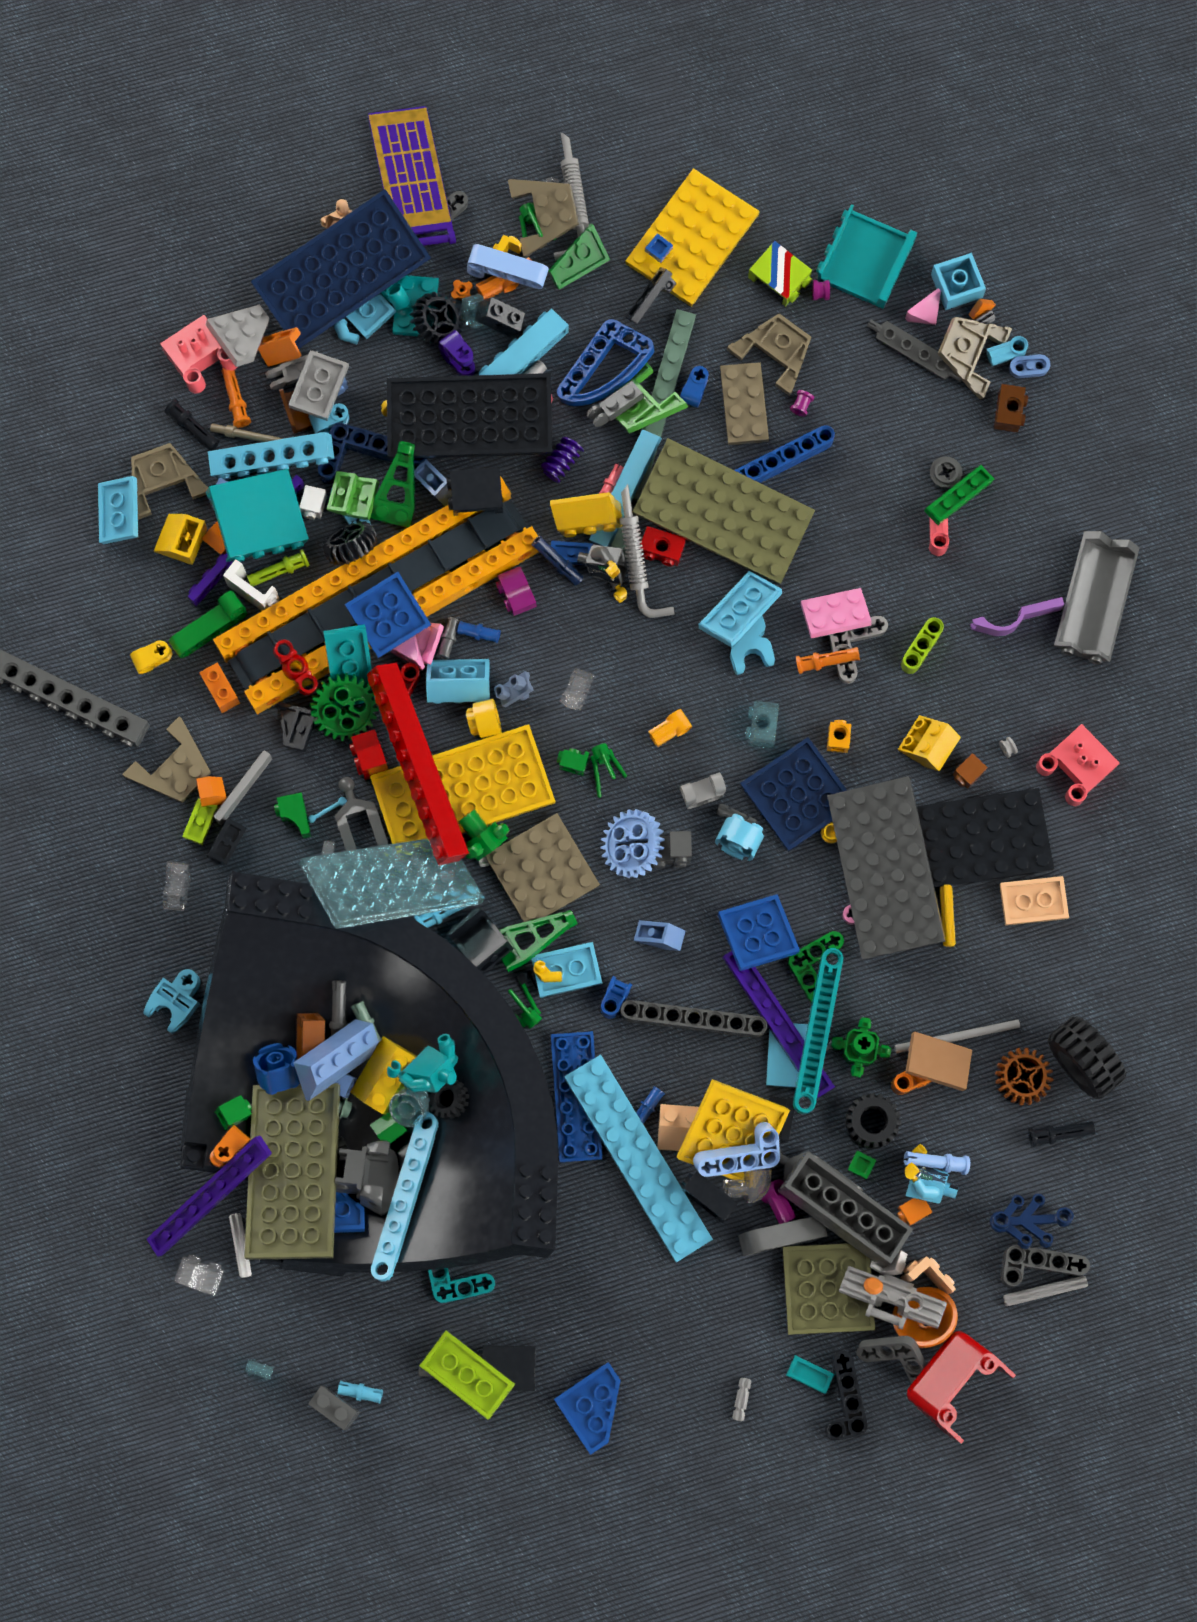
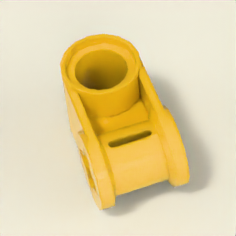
M159 640L133 651L130 657L138 674H144L168 662L172 658L173 653L166 642ZM161 648H163V650H164V651H163V653H164L163 655H160V654H159V653H160L159 649H161Z

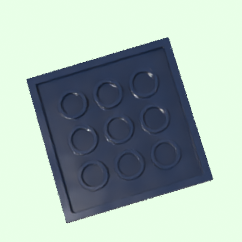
M809 737L740 783L741 788L788 852L819 832L827 824L833 822L827 795L847 791Z

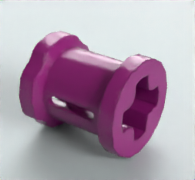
M798 390V397L794 405H791L790 410L798 416L806 417V410L810 402H813L814 396L807 391Z

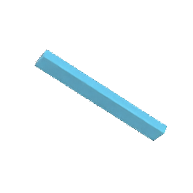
M643 429L611 493L621 503L622 518L624 517L621 492L628 484L630 500L632 502L662 440L660 436ZM618 528L613 532L596 531L589 540L600 546L610 547Z

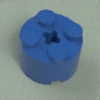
M280 1043L267 1045L259 1050L257 1057L254 1056L253 1063L258 1084L267 1094L273 1095L299 1085V1078L293 1063L298 1058L292 1046L287 1048L283 1047Z

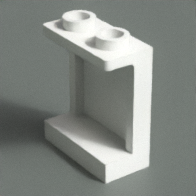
M235 560L224 573L223 577L228 587L261 611L279 602L280 598L276 588L271 586L266 594H262L244 581L247 574L243 564L238 560Z

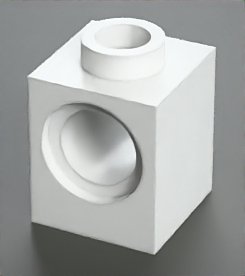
M305 485L300 503V511L305 518L311 520L315 518L321 519L327 499L326 490Z

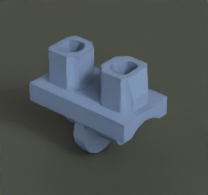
M524 671L519 675L514 674L507 683L503 685L498 684L494 687L495 695L501 700L503 707H508L519 699L526 700L529 698V693L534 691L529 681V672Z

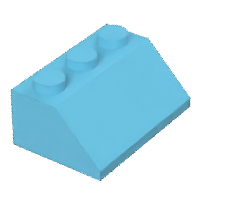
M489 659L433 660L431 665L427 664V703H476L489 700Z

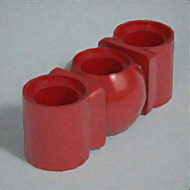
M278 641L274 646L273 654L282 665L284 675L294 681L293 683L301 694H312L316 690L318 682L309 670L307 660L297 654L298 652L293 648L290 641ZM280 645L288 647L289 653L287 655L279 654L278 647ZM293 662L299 663L301 671L298 673L292 672L290 664ZM305 679L310 680L313 683V688L310 690L304 689L302 681Z

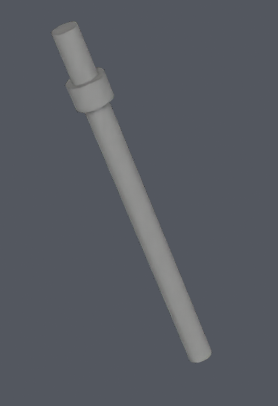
M1017 1019L936 1036L934 1038L946 1042H954L1020 1028V1022ZM910 1042L894 1045L895 1052L909 1051Z

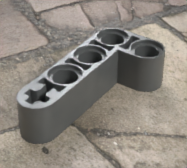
M810 1217L751 1230L738 1235L744 1257L771 1249L824 1238L828 1234L826 1226L815 1218Z
M1013 1245L1004 1251L1000 1279L1002 1284L1007 1287L1017 1286L1022 1282L1024 1268L1081 1276L1089 1271L1090 1262L1081 1255L1032 1247L1022 1249L1019 1245ZM1011 1250L1018 1251V1261L1010 1259L1009 1253ZM1033 1253H1037L1040 1256L1041 1261L1039 1265L1032 1263L1031 1255ZM1054 1257H1059L1062 1260L1060 1268L1053 1266L1052 1260ZM1080 1261V1265H1083V1269L1079 1271L1077 1267H1068L1069 1263L1074 1264ZM1009 1271L1014 1272L1017 1276L1014 1283L1007 1280L1006 1275Z

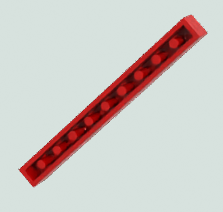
M398 664L377 665L367 674L368 683L372 688L375 702L380 709L382 720L388 730L389 739L394 746L397 760L400 762L403 770L404 779L407 781L411 791V797L417 807L418 816L423 823L426 837L429 839L432 847L433 856L436 858L438 865L458 862L469 854Z

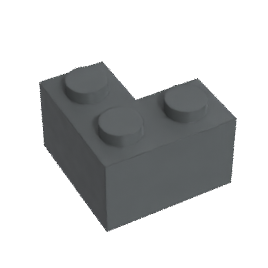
M670 831L669 836H659L665 838V841L660 842V846H663L664 849L659 850L658 853L662 855V858H655L658 864H651L653 868H664L665 865L683 868L686 867V864H690L692 858L691 831Z

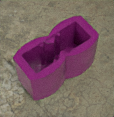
M521 567L497 575L498 582H496L499 593H504L506 600L503 602L507 612L511 611L513 616L537 607L536 600Z

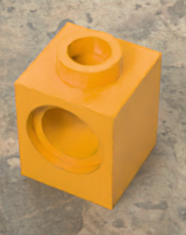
M844 720L830 722L827 751L848 753L851 724H846L847 722ZM837 731L842 732L845 738L838 740L834 737V733Z

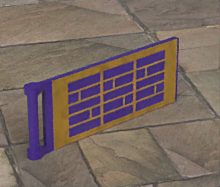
M422 106L369 113L368 120L383 190L386 189L415 234L447 230L446 235L418 238L423 246L448 242L449 244H456L455 232L452 226L427 107Z

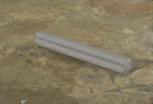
M1080 1276L1006 1294L1003 1296L1006 1306H1011L1085 1288L1088 1286L1086 1276Z

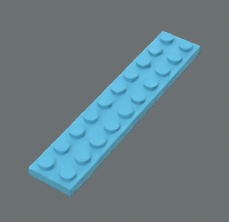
M599 1055L564 1076L565 1081L674 1261L678 1262L713 1240L603 1057Z

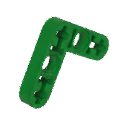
M837 931L829 932L801 948L799 954L790 956L788 960L790 970L811 1005L814 991L811 994L808 991L815 988L817 974L812 965L819 962L821 956L813 957L810 954V949L813 946H818L823 954L826 949L821 941L827 944L830 942L831 936L834 939L839 938L838 946L832 944L827 949H841L844 944V938ZM806 951V955L809 958V960H811V962L808 963V960L805 959L801 963L802 967H799L798 965L794 966L792 964L794 962V957H797V959H801L805 956V954L802 952ZM807 974L814 977L815 982L811 986L803 983V977Z

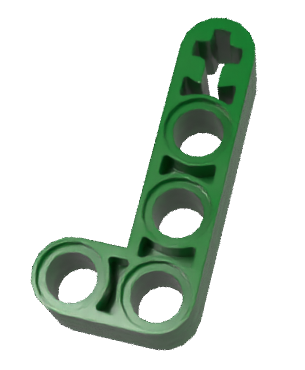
M233 590L226 592L218 599V606L169 639L168 642L179 658L182 659L189 656L247 615L244 605Z

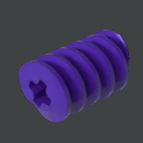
M562 437L561 443L556 445L553 454L546 457L547 462L541 464L543 472L554 482L560 483L561 481L557 476L565 477V473L562 470H570L567 463L574 465L575 461L572 457L579 458L580 455L577 453V450L584 452L583 448L576 441L568 437Z

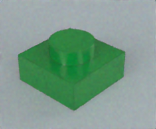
M857 1150L847 1170L867 1180L876 1160Z

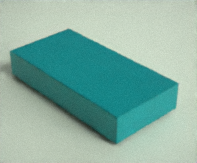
M796 1355L786 1373V1376L823 1394L827 1393L835 1375Z

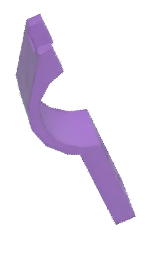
M1060 597L1021 607L1017 621L1009 626H994L984 617L973 619L970 627L971 630L985 634L1006 636L1014 632L1022 620L1061 611L1064 601Z

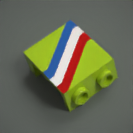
M774 241L749 269L748 278L753 282L760 279L783 297L782 304L786 307L789 302L793 303L797 299L802 287L806 288L812 281V269Z

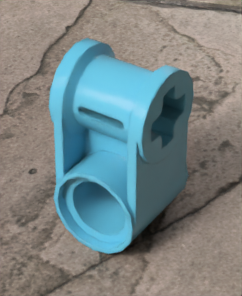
M340 403L333 406L328 421L309 415L315 434L329 433L334 424L341 422L348 424L350 420L347 407ZM341 413L343 417L339 418L337 414Z

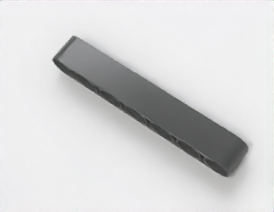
M633 1000L624 1002L620 1011L622 1019L627 1022L751 1038L763 1036L767 1029V1022L760 1016ZM632 1006L635 1008L636 1014L627 1016L624 1009ZM648 1009H654L657 1012V1017L649 1019L646 1017L645 1012ZM676 1012L678 1019L674 1022L669 1021L666 1016L667 1013ZM691 1014L697 1015L699 1022L691 1024L688 1021V1016ZM717 1017L721 1024L713 1027L710 1025L709 1019ZM734 1019L739 1020L742 1027L735 1030L730 1026V1022ZM754 1022H759L762 1025L763 1030L760 1032H754L751 1028V1024Z

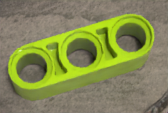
M932 617L926 621L905 653L901 662V668L905 673H915L939 639L944 628L943 622L939 618ZM928 626H936L938 632H930ZM917 643H925L927 649H920ZM913 659L916 665L909 666L906 660Z

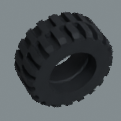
M1071 1017L1049 1035L1047 1042L1053 1056L1072 1081L1090 1097L1102 1099L1125 1080L1126 1069H1124V1065L1117 1053H1115L1112 1046L1108 1044L1098 1030L1082 1017Z

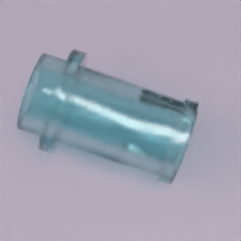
M256 1359L248 1360L245 1372L249 1373V1376L253 1374L270 1380L274 1367L255 1362Z

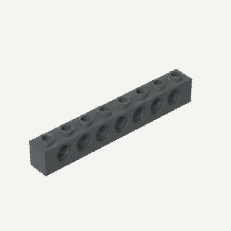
M0 650L1 685L5 682L10 685V689L21 694L23 691L29 694L28 697L36 702H40V700L46 702V706L54 711L60 709L66 712L65 715L73 720L79 718L84 721L83 724L91 729L97 727L103 730L102 734L107 737L113 738L116 736L121 739L120 742L128 747H132V745L139 747L150 727L148 721ZM11 670H18L16 676L8 677ZM31 678L36 679V682H35L34 685H32V686H27V685H26V684H27V681H28L29 679H31ZM47 688H54V692L51 695H45ZM67 696L73 697L71 703L63 704V700ZM84 706H91V710L88 713L81 712ZM102 715H110L108 721L100 722V718ZM122 723L128 724V728L125 731L118 730Z

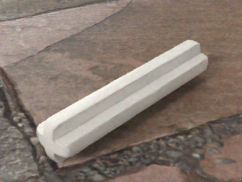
M240 1213L231 1214L229 1219L239 1275L241 1278L249 1277L252 1273L249 1260L244 1258L245 1234Z

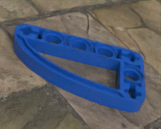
M609 319L605 321L557 389L559 400L571 406H584L598 402L613 394L629 382L654 353L652 340L617 320ZM613 327H615V331H608V328L612 329ZM626 335L634 336L633 340L628 343L624 342L623 338ZM602 341L606 343V346L603 349L595 348V345L598 342ZM615 343L637 355L610 382L594 391L579 394ZM640 345H642L643 347H645L646 345H648L649 349H646V348H645V349H643V351H642ZM588 357L595 359L591 365H585L584 361ZM577 373L583 374V378L580 381H574L573 376ZM568 391H570V393H571L570 395H568V394H566L565 396L563 395V392H568Z

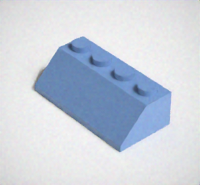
M355 1019L293 1062L307 1101H310L371 1057L379 1042L373 1023Z

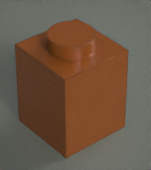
M972 753L954 771V780L959 786H965L968 789L988 767Z

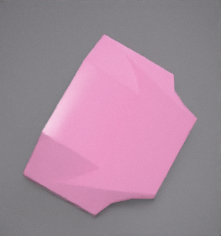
M431 623L430 627L415 635L424 664L431 665L444 628L441 624Z

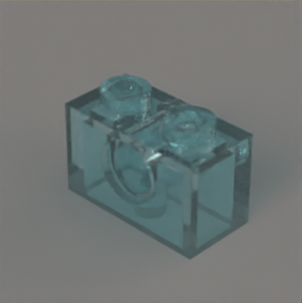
M754 701L753 707L749 706L748 719H752L751 727L747 726L745 739H749V746L774 748L779 712L778 703ZM763 720L767 723V727L759 728L756 723Z

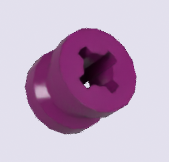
M824 280L823 282L812 281L813 300H818L819 298L824 300L830 299L829 280Z

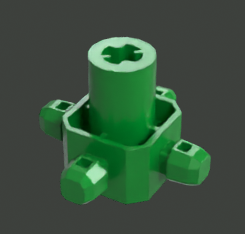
M475 809L458 821L471 838L466 843L469 854L465 856L467 859L475 858L479 861L508 839L506 835L509 832V828L506 824L497 825L496 822H493L487 826Z
M864 1017L859 1020L857 1027L859 1029H853L848 1032L845 1040H843V1037H833L831 1040V1047L839 1051L844 1049L842 1057L847 1063L854 1064L851 1066V1076L857 1078L863 1075L864 1067L862 1066L871 1065L876 1060L877 1055H879V1058H889L891 1054L889 1046H878L879 1037L875 1032L868 1031L871 1029V1020ZM858 1043H863L866 1048L864 1050L861 1049V1045Z

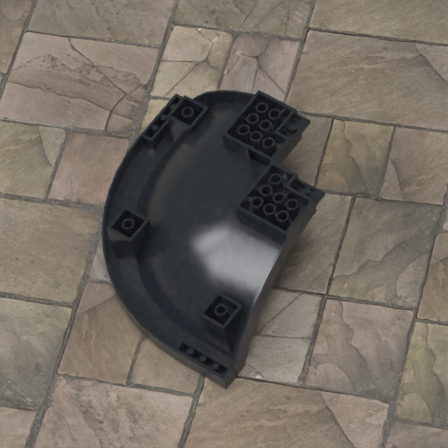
M232 871L227 881L225 907L204 995L190 1083L186 1090L180 1168L217 1173L222 1168L214 1166L210 1161L211 1152L229 1131V1129L225 1131L215 1113L216 1109L242 1095L243 1099L248 1100L252 1108L253 1085H259L253 1058L259 1055L261 1048L280 1043L283 1047L287 1048L292 1046L296 1051L297 1013H319L325 1020V1040L331 1037L329 1023L332 1021V981L342 980L346 981L345 1021L348 1024L355 1019L357 1020L351 1006L364 1001L370 1017L375 1020L374 1025L380 1038L382 1039L385 1036L416 1056L427 1046H431L440 1052L437 1039L442 1034H449L450 1038L455 1042V1055L458 1056V1062L453 1067L457 1076L456 1080L464 1084L463 1087L468 1090L465 1094L469 1095V1099H465V1102H469V1104L463 1107L466 1109L464 1113L460 1112L461 1115L452 1119L442 1118L434 1115V1112L429 1110L431 1106H427V1102L430 1099L426 1098L427 1094L430 1095L431 1092H413L404 1085L390 1109L394 1111L407 1130L405 1134L390 1143V1149L395 1152L398 1159V1178L418 1116L426 1112L432 1113L439 1122L435 1141L394 1272L468 1266L517 1255L548 1258L555 1250L558 1184L557 1129L552 1099L542 1066L528 1035L511 1007L491 981L465 955L444 938L413 918L382 903L350 892L319 885ZM369 1059L348 1074L358 1079ZM451 1090L445 1091L442 1095V1104L448 1107L454 1101V1094ZM350 1093L347 1101L352 1102L351 1111L347 1118H339L338 1139L342 1136L348 1149L362 1151V1147L367 1146V1144L380 1141L370 1124L385 1114H381ZM251 1115L247 1120L235 1125L249 1138L251 1135ZM425 1119L422 1123L423 1129H428L432 1126L431 1119ZM221 1152L219 1157L222 1158L225 1154ZM337 1154V1177L343 1178L345 1164L339 1163L340 1155ZM348 1194L355 1202L360 1204V1200L356 1199V1194ZM364 1207L365 1232L334 1233L333 1258L259 1259V1263L279 1265L278 1269L343 1277L346 1272L371 1273L372 1262L388 1212L380 1216ZM381 1264L377 1268V1272H387L388 1266Z

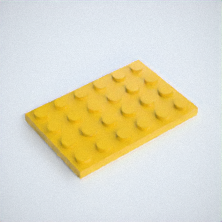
M693 168L625 260V264L649 280L654 277L660 267L667 269L672 273L671 278L676 282L670 293L692 307L759 215V210ZM657 233L673 245V249L661 263L645 252V247Z

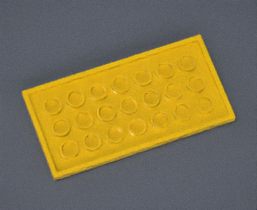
M529 724L432 756L457 822L474 809L488 826L493 822L497 823L555 804V799ZM401 766L371 775L370 778L395 854L399 855L430 845L423 823L418 816L417 807L411 797V791L407 781L404 779ZM458 822L461 833H466V831Z

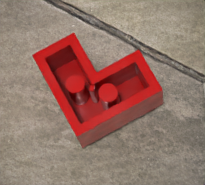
M375 729L351 737L353 743L349 744L352 755H357L358 757L354 761L359 775H364L365 780L371 779V775L388 770Z

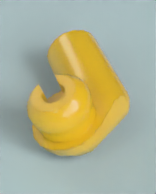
M541 960L534 963V973L542 982H562V971L551 972L545 966V962Z

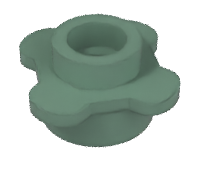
M344 1097L339 1103L340 1119L342 1117L347 1118L352 1107V1102L347 1101L348 1099Z

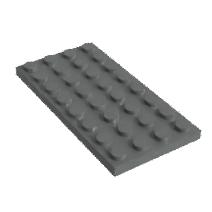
M907 776L827 795L862 960L946 942L910 777Z

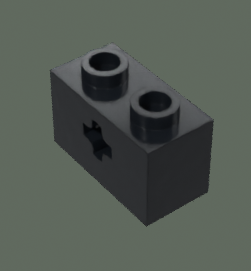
M490 297L479 302L474 321L509 336L521 331L525 312Z

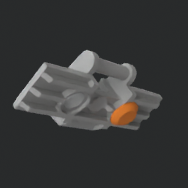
M848 1266L839 1289L840 1293L869 1303L865 1316L870 1317L871 1315L897 1325L902 1330L907 1318L938 1329L947 1302L916 1291L917 1289L913 1287L914 1284L888 1274L877 1277L851 1266ZM884 1301L898 1307L897 1313L902 1318L874 1308V1306L881 1307ZM916 1301L920 1307L911 1308L908 1302Z

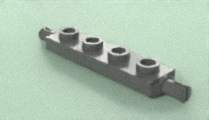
M872 319L869 321L867 327L877 332L876 340L944 381L950 376L959 382L962 381L942 360L937 350L887 320L882 325Z

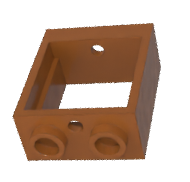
M297 1013L296 1054L299 1059L325 1040V1020L319 1013Z

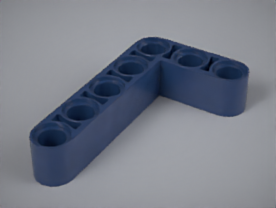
M344 423L334 424L329 434L332 436L333 451H338L339 454L334 459L328 460L327 464L318 465V473L323 483H334L336 472L341 469L347 449L393 462L394 459H388L387 436ZM338 432L345 433V436L342 438H337L335 435ZM357 438L365 439L361 444L355 443ZM378 443L385 445L382 449L374 448ZM423 458L420 461L414 460V469L426 459L428 460V458ZM326 469L333 470L330 475H324L323 472Z

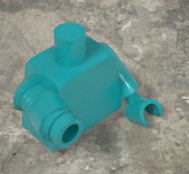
M449 1034L440 1035L437 1039L440 1052L431 1046H427L402 1071H400L401 1064L396 1060L392 1061L391 1067L388 1066L387 1068L388 1076L391 1078L398 1077L399 1081L413 1092L427 1091L435 1093L446 1083L449 1085L454 1084L457 1076L453 1067L458 1062V1056L455 1055L454 1040L450 1038Z

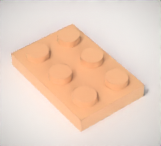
M1063 876L1000 883L1005 926L1069 918Z

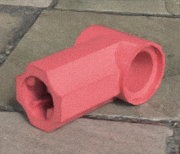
M930 518L929 551L935 556H942L947 551L949 545L948 518L940 525H937ZM940 541L944 546H936L934 542Z

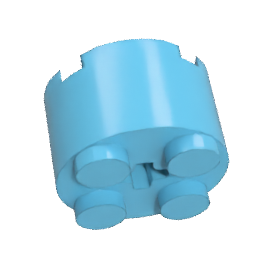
M733 814L732 817L726 818L715 840V844L718 845L720 843L722 845L721 850L732 857L741 860L743 857H749L747 861H751L764 838L763 828L756 823L750 824L744 821V818L738 814Z

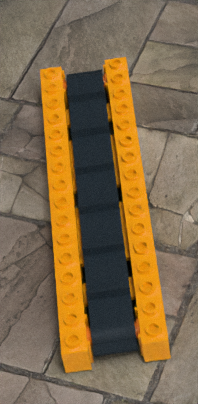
M501 478L503 513L495 514V510L460 512L458 516H454L453 510H449L447 505L375 546L362 559L359 558L349 564L345 563L214 638L213 641L226 663H230L244 686L245 695L256 714L258 715L299 691L293 683L294 681L284 675L282 665L274 656L273 649L275 644L280 640L290 641L293 648L298 652L297 654L307 660L309 670L317 680L329 674L323 631L357 626L346 609L345 604L396 572H399L424 614L428 617L494 579L497 575L506 572L539 553L532 546V542L538 535L532 526L528 528L511 501V492ZM280 645L278 652L281 655H287L289 649L285 645ZM293 662L290 664V669L292 672L298 673L301 671V666L299 663ZM308 679L303 680V688L310 685L312 682Z

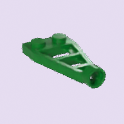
M404 441L399 442L397 454L374 498L370 518L407 528L412 525L415 511L414 444ZM398 465L407 468L406 481L394 479V473ZM397 485L404 488V503L387 499L391 486Z
M568 910L564 913L561 912L501 929L500 932L514 948L501 959L506 970L510 972L528 963L566 930L578 925L572 911ZM551 924L554 929L553 932L544 938H540L536 929L543 925ZM531 933L535 938V942L526 950H521L515 941V937L519 934Z

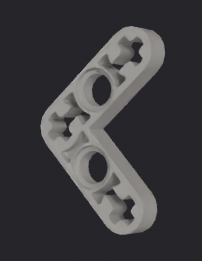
M882 616L870 617L871 626L869 627H873L876 622H879L880 625L883 624L880 631L877 628H871L870 633H868L867 626L863 627L864 633L862 635H855L853 630L839 632L843 633L841 636L842 644L838 645V637L830 634L829 641L832 652L839 651L840 649H851V642L884 635L888 628L887 620ZM850 661L851 664L847 666L848 671L853 672L850 678L847 675L843 676L845 665L835 664L838 677L842 683L850 684L855 681L858 674L855 661Z

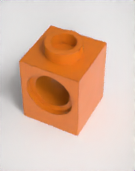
M916 1198L897 1208L899 1210L897 1213L898 1218L909 1226L932 1213L925 1200Z

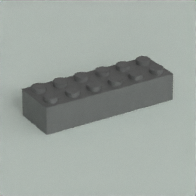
M809 1152L800 1157L778 1190L779 1193L882 1268L887 1267L893 1262L913 1228Z

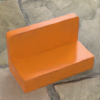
M297 327L263 337L258 350L268 367L301 357V353L295 343L301 334Z

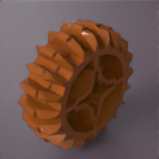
M1017 1048L1015 1054L1009 1051V1058L1003 1056L1001 1058L1003 1063L997 1064V1067L1002 1071L995 1072L996 1076L1001 1077L995 1083H1002L1003 1086L998 1091L1002 1092L1005 1089L1007 1093L1003 1097L1006 1099L1011 1095V1103H1015L1017 1098L1019 1099L1020 1106L1024 1104L1025 1099L1028 1105L1032 1104V1098L1037 1103L1040 1101L1039 1095L1044 1098L1047 1095L1044 1090L1049 1091L1051 1089V1086L1046 1084V1082L1053 1081V1078L1047 1077L1053 1071L1052 1069H1045L1050 1063L1048 1061L1045 1063L1041 1062L1044 1058L1043 1055L1036 1058V1050H1033L1031 1055H1029V1048H1025L1023 1054L1020 1048ZM1018 1060L1029 1061L1032 1064H1034L1035 1067L1026 1068L1023 1066L1022 1063H1019ZM1012 1063L1015 1067L1013 1068L1015 1077L1008 1081L1007 1072ZM1021 1072H1023V1074H1024V1073L1028 1074V1073L1032 1072V1073H1031L1030 1075H1028V1077L1026 1078V1081H1027V1082H1025V1079H1024L1023 1081H1022L1021 1079L1018 1080V1081H1015V1080H1017V1079L1019 1078V1076L1022 1075ZM1039 1072L1040 1083L1035 1090L1033 1087V1076ZM1015 1085H1021L1025 1088V1090H1028L1029 1093H1020L1014 1090L1012 1087Z

